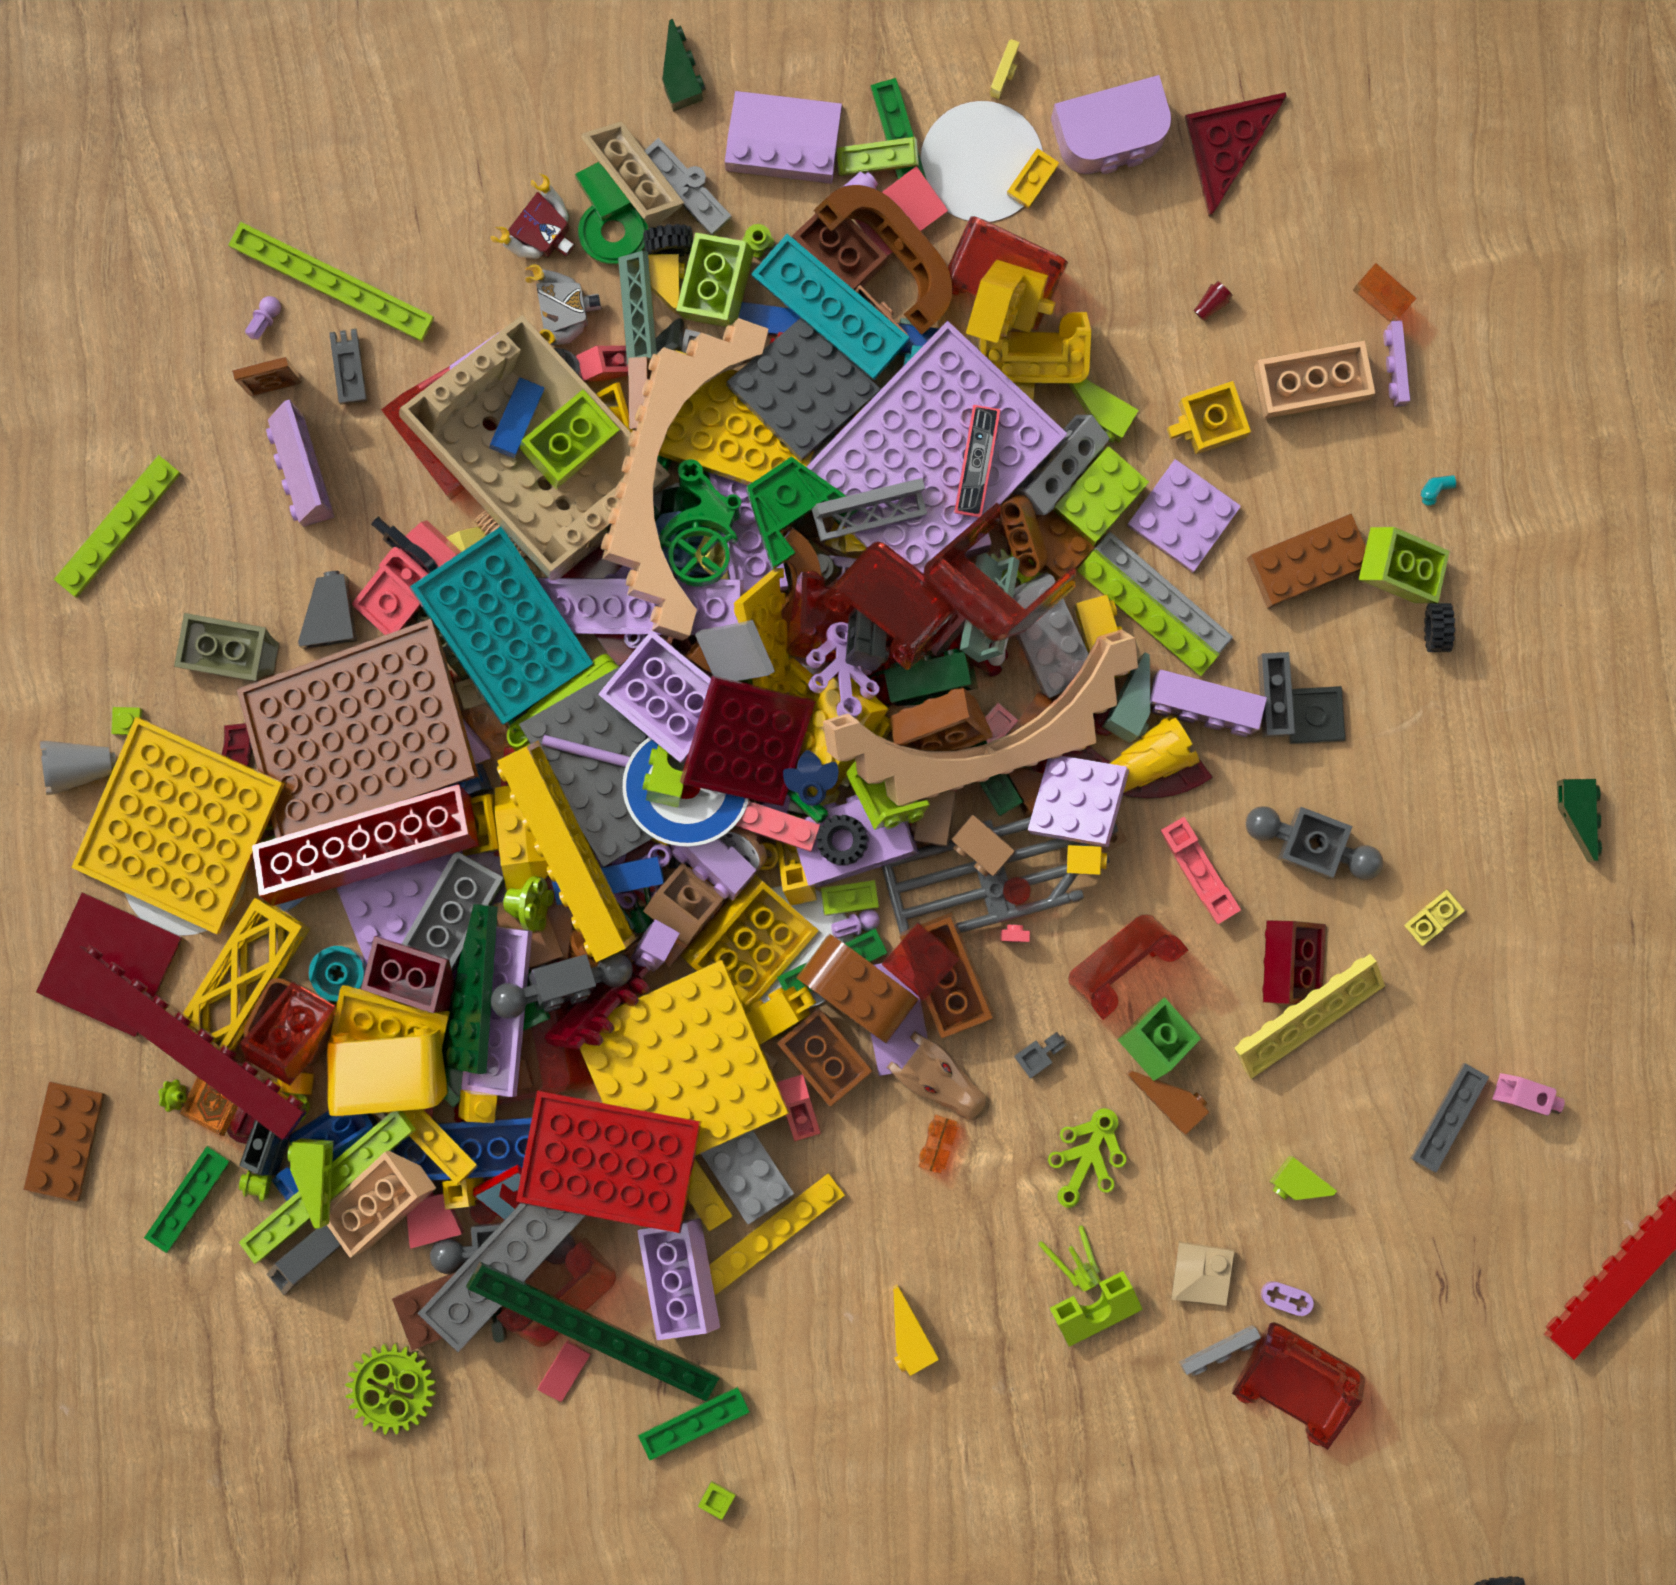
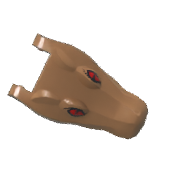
M914 1031L910 1038L919 1045L915 1053L903 1068H900L898 1064L892 1061L886 1068L894 1074L903 1086L914 1094L951 1108L964 1118H975L982 1111L986 1103L985 1094L970 1082L967 1075L955 1063L949 1052L939 1044Z

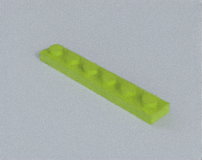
M158 455L53 580L77 598L181 473Z
M1097 549L1078 568L1077 571L1103 594L1107 595L1110 600H1113L1117 606L1198 675L1201 676L1220 655Z

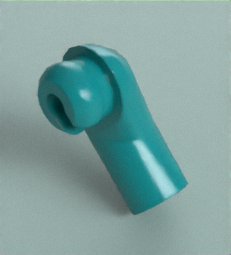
M1450 475L1429 479L1421 490L1422 503L1426 506H1432L1437 502L1436 497L1441 490L1456 488L1455 476Z

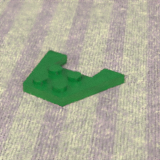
M792 456L746 487L772 570L795 556V551L781 534V531L810 513L816 504L846 497L845 494ZM854 510V511H852V512L850 513L848 519L851 518L852 516H854L855 514H857V513L860 512V511H859V510ZM842 513V514H838V515H840V516H842V517H845L846 513ZM835 519V521L838 523V525H840L841 522H840L839 520Z

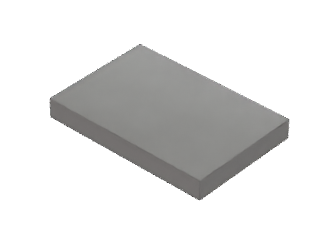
M753 620L704 629L695 634L713 676L739 681L768 676L775 672Z

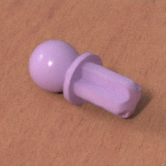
M267 296L260 301L259 310L253 312V319L245 330L250 339L258 340L267 326L273 324L272 318L276 317L281 310V304L277 298Z
M864 910L858 917L855 914H851L848 919L833 923L831 930L833 936L837 939L851 934L860 935L861 928L865 931L876 929L880 920L874 910Z

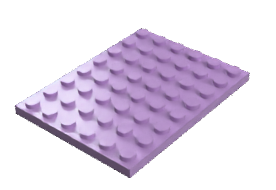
M948 321L807 466L808 469L846 496L919 478L923 479L925 489L921 493L927 515L853 533L868 550L914 593L947 560L929 565V562L979 519L978 517L954 513L973 405L1000 409L982 515L993 506L994 509L978 523L970 535L980 527L1067 436V433ZM915 496L904 498L899 506L908 512L918 511ZM895 500V501H891V502H893L894 504L897 505V503H898L899 500ZM883 503L876 507L874 514L885 519L890 517L894 509ZM873 506L867 507L866 509L871 511ZM860 511L848 520L855 525H861L866 520L867 515ZM897 511L894 516L901 515V513ZM870 518V520L868 521V523H869V522L876 521V520Z

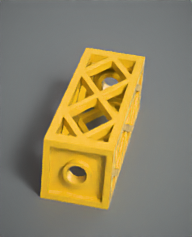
M254 898L184 1010L183 1014L192 1020L190 1025L199 1031L200 1016L203 1012L202 1028L210 1033V1004L231 994V1023L212 1033V1035L215 1037L213 1039L214 1043L223 1040L220 1047L224 1044L235 1051L244 1037L245 1025L266 984L272 979L281 977L311 928L278 907L271 906L264 899ZM262 916L269 919L268 921L257 926ZM278 929V953L276 954V931ZM285 930H287V931L290 932L289 935H288V937L286 938V940H285ZM269 933V962L247 973L248 943ZM241 951L240 977L238 978L239 953ZM231 967V982L219 987ZM261 979L247 1001V985ZM240 989V1014L238 1015V990Z

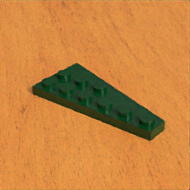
M473 904L449 1006L450 1015L442 1048L444 1067L474 1074H487L498 906Z

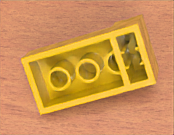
M996 260L980 282L966 334L998 344L1002 336L1007 337L1008 331L1012 327L1030 333L1038 312L1052 315L1056 302L1043 298L1048 275Z

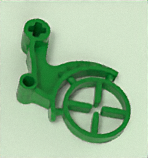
M688 459L683 461L678 468L679 486L683 492L697 496L701 500V504L685 510L672 518L661 531L659 541L661 549L664 546L669 548V565L675 577L687 585L703 587L720 580L729 567L730 552L727 543L729 541L733 544L738 542V538L731 528L734 521L741 518V499L735 494L728 495L727 497L720 494L703 474L702 465L696 460ZM693 526V528L684 530L683 532L678 534L672 542L668 541V539L676 532L680 531L681 529ZM699 526H707V527L714 528V529H716V530L722 532L725 536L722 537L719 533H717L716 531H714V530H712V529L705 528V527H699ZM699 535L710 537V540L701 548V555L704 556L702 557V564L715 574L706 578L688 577V574L698 564L696 558L697 551L684 540ZM717 543L722 546L725 553V561L721 568L705 557ZM677 546L694 557L681 571L677 569L673 561L674 551Z

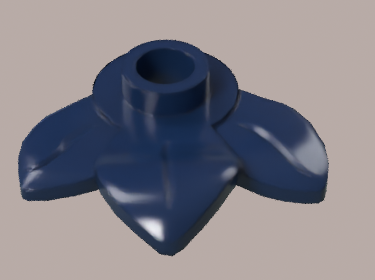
M806 750L801 755L797 769L787 768L783 771L786 786L790 790L799 793L802 802L810 806L818 805L825 799L826 790L836 784L839 774L836 762L822 765L819 757L810 750ZM809 787H815L818 794L811 796L808 793Z

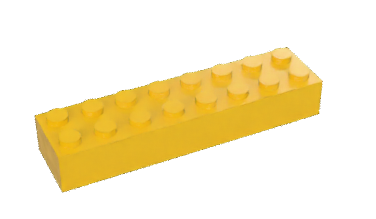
M539 741L497 760L499 764L497 767L498 773L504 782H508L512 790L510 791L511 800L516 807H520L524 815L522 817L523 824L528 832L532 831L536 839L534 845L538 854L541 857L544 856L547 861L548 875L553 882H557L561 890L559 892L560 899L565 907L569 906L573 917H571L573 926L577 932L582 933L585 939L584 947L590 957H594L595 961L598 962L626 949L636 938L576 820Z

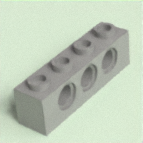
M1075 415L1063 429L1067 436L1012 492L1014 495L1022 494L1028 497L1032 503L1035 515H1045L1054 509L1056 501L1070 490L1074 480L1087 470V465L1103 451V446L1110 439L1093 415Z

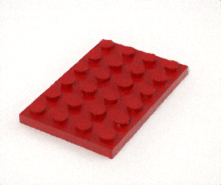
M537 1091L516 1202L681 1233L701 1121Z

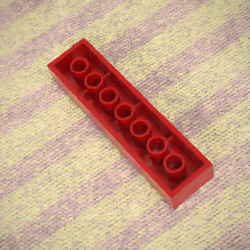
M458 784L253 845L252 848L259 896L271 906H276L479 846L470 795Z

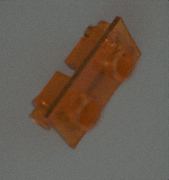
M937 1114L934 1115V1119L928 1126L926 1144L919 1154L920 1162L918 1167L941 1174L942 1169L945 1170L951 1151L943 1149V1143L953 1146L958 1127H956L958 1121Z

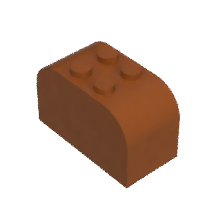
M827 934L796 977L885 1044H887L919 1000L915 995L831 934Z

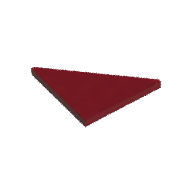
M1286 92L1185 115L1184 118L1208 216H1212L1284 102L1287 96Z

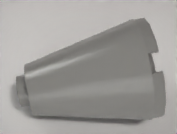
M40 741V748L46 749L42 750L41 756L46 795H54L109 776L116 764L115 752L110 753L109 747Z

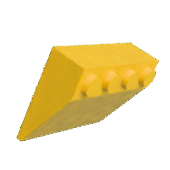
M754 875V878L733 901L729 899L681 956L697 971L723 960L745 1012L748 1013L747 1007L757 1002L776 981L777 977L782 974L819 930L760 878Z

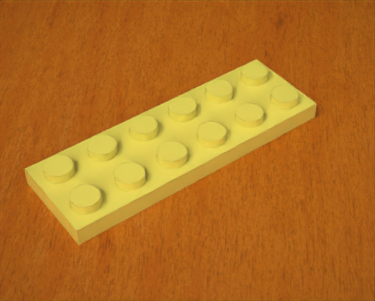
M1369 954L1365 958L1356 960L1349 969L1341 974L1334 975L1326 985L1311 991L1304 1000L1297 1005L1288 1007L1284 1014L1274 1021L1271 1020L1265 1023L1261 1030L1252 1036L1243 1038L1234 1049L1244 1071L1250 1079L1385 987L1377 961L1373 956Z

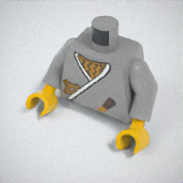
M533 264L525 268V270H530L534 274V277L525 278L527 283H533L537 280L540 282L536 284L544 327L539 332L540 335L551 345L571 343L583 332L584 327L588 325L586 312L602 309L599 294L583 296L580 283H576L573 278L558 272L542 270L539 265Z

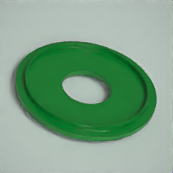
M633 205L601 221L593 206H590L580 219L578 236L582 248L591 258L605 264H619V257L643 250L645 246L643 232L648 230V225ZM609 221L620 222L625 228L624 237L617 242L605 240L601 234L603 225Z

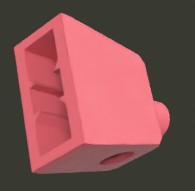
M433 1192L430 1193L407 1214L410 1249L464 1233L463 1226L455 1209H445L443 1193L434 1195Z

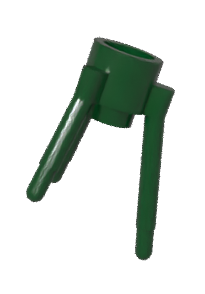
M649 887L643 888L646 906L651 901ZM638 901L634 904V909L629 912L631 917L628 916L619 904L630 928L634 929L636 934L646 931L654 922V919L643 912L645 906H640Z

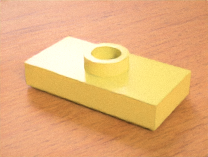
M1013 39L1009 40L991 85V97L999 99L1006 80L1012 81L1017 65L1013 64L1020 42Z

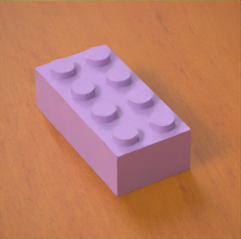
M1161 669L1154 675L1150 690V708H1152V713L1162 716H1168L1170 713L1179 715V720L1188 723H1194V720L1205 722V727L1215 730L1226 727L1231 729L1232 734L1247 737V734L1250 735L1259 730L1267 697Z
M701 1218L684 1220L681 1233L649 1227L637 1230L657 1340L706 1334L720 1328Z

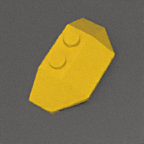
M510 786L495 787V819L501 868L506 890L508 891L510 888L521 889L532 876L542 877L545 880L548 876V864L545 857H541L535 848L534 842H536L532 831L528 832L523 824L522 817L524 815L520 807H516L511 800L510 791L512 790Z

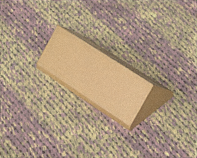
M622 121L582 134L581 138L650 228H655L683 206V200Z

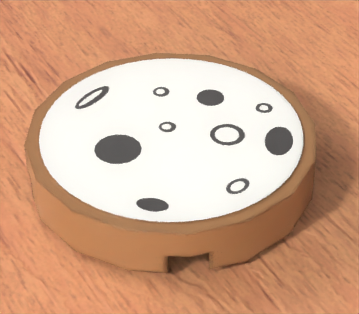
M734 826L728 833L718 838L726 846L734 847L756 869V872L765 864L767 858L766 849L763 844L759 845L756 841L758 837L755 833Z

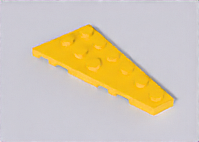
M775 568L733 604L734 614L737 617L738 623L753 620L775 671L768 676L752 678L753 685L787 693V691H790V680H785L784 666L789 665L787 622L782 619L781 612L782 604L786 603L785 593H780V578H784V568Z

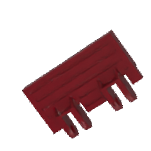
M631 961L633 966L632 976L621 987H609L603 982L597 983L591 995L587 997V1000L572 1005L544 1036L545 1040L552 1046L579 1049L584 1043L600 1046L604 1040L599 1033L610 1034L615 1029L611 1021L606 1018L619 1003L635 1006L639 1000L634 993L646 994L650 990L648 984L642 980L643 976L649 971L647 967L638 966L635 962Z

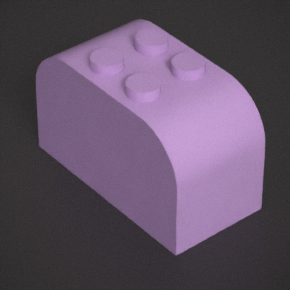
M1158 75L1054 104L1051 122L1062 159L1070 169L1082 174H1092L1100 171L1102 174H1108L1116 171L1118 166L1125 164L1128 167L1137 166L1143 163V159L1155 155L1162 147L1169 130L1171 114L1161 79Z
M857 795L847 798V803L843 805H836V803L824 805L823 807L828 811L826 819H830L834 815L843 814L859 820L867 830L866 834L869 838V841H867L868 848L867 851H864V856L859 858L856 863L846 866L827 861L820 854L821 852L817 847V839L815 840L812 852L797 848L808 886L815 888L919 854L914 836L910 832V823L905 821L892 829L883 827L874 830ZM810 816L805 819L807 821L816 823ZM823 821L822 823H816V824H819L820 826H823V824H824L825 822ZM845 829L838 830L832 837L833 846L839 851L849 849L853 843L852 834Z

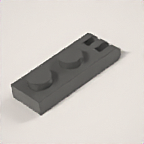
M357 328L351 329L352 340H348L346 330L340 331V342H337L336 332H330L339 404L367 401Z

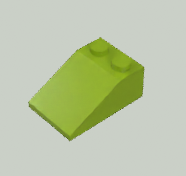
M582 389L523 438L520 450L550 484L557 489L579 471L620 429L586 391Z

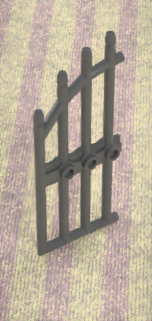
M1031 817L993 827L992 820L984 821L983 823L999 837L1028 830ZM1116 823L1114 825L1112 834L1118 832V827ZM1057 838L1015 850L1017 852L1007 863L1068 847V845L1090 846V844ZM949 840V847L925 846L918 848L919 854L881 866L900 934L910 929L907 919L984 898L989 914L958 922L957 925L961 933L1069 904L1071 901H1080L1084 898L1082 890L1071 891L1069 894L1065 893L1078 876L1075 873H1067V864L1008 880L1005 867L996 876H992L990 873L984 876L974 867L977 863L974 860L970 863L897 883L893 870L894 866L952 851L956 845L952 840ZM1107 854V864H1108V863H1110V860H1109V857H1108V854ZM971 873H978L981 884L979 889L904 909L900 895L902 892ZM1063 877L1048 898L1015 907L1011 891Z

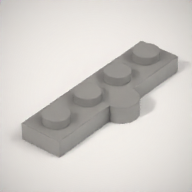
M659 138L644 150L683 200V206L710 235H714L732 219L728 211L703 187L706 182L703 169L697 166L687 169Z

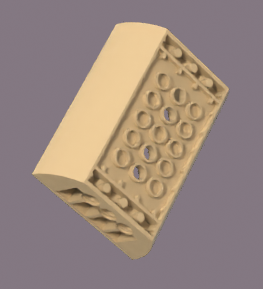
M523 315L400 408V418L549 580L553 581L561 578L602 544L605 534H609L611 524L608 523V518L612 508H616L618 498L615 497L616 488L619 482H623L625 472H622V465L625 457L630 456L632 447L628 446L631 432ZM519 377L545 387L524 438L582 389L586 391L620 429L579 471L557 489L553 486L550 490L539 488L537 482L547 479L523 454L520 447L515 459L489 449L496 429L489 431L484 428L482 422L491 420L498 427ZM658 461L656 462L653 481V497L670 476ZM560 499L566 500L570 505V509L560 510L556 505V501Z

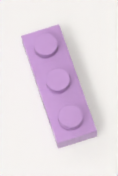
M1391 321L1387 326V330H1384L1383 339L1384 345L1389 346V356L1386 357V369L1388 373H1391L1392 383H1389V397L1394 399V407L1405 406L1410 401L1403 322Z

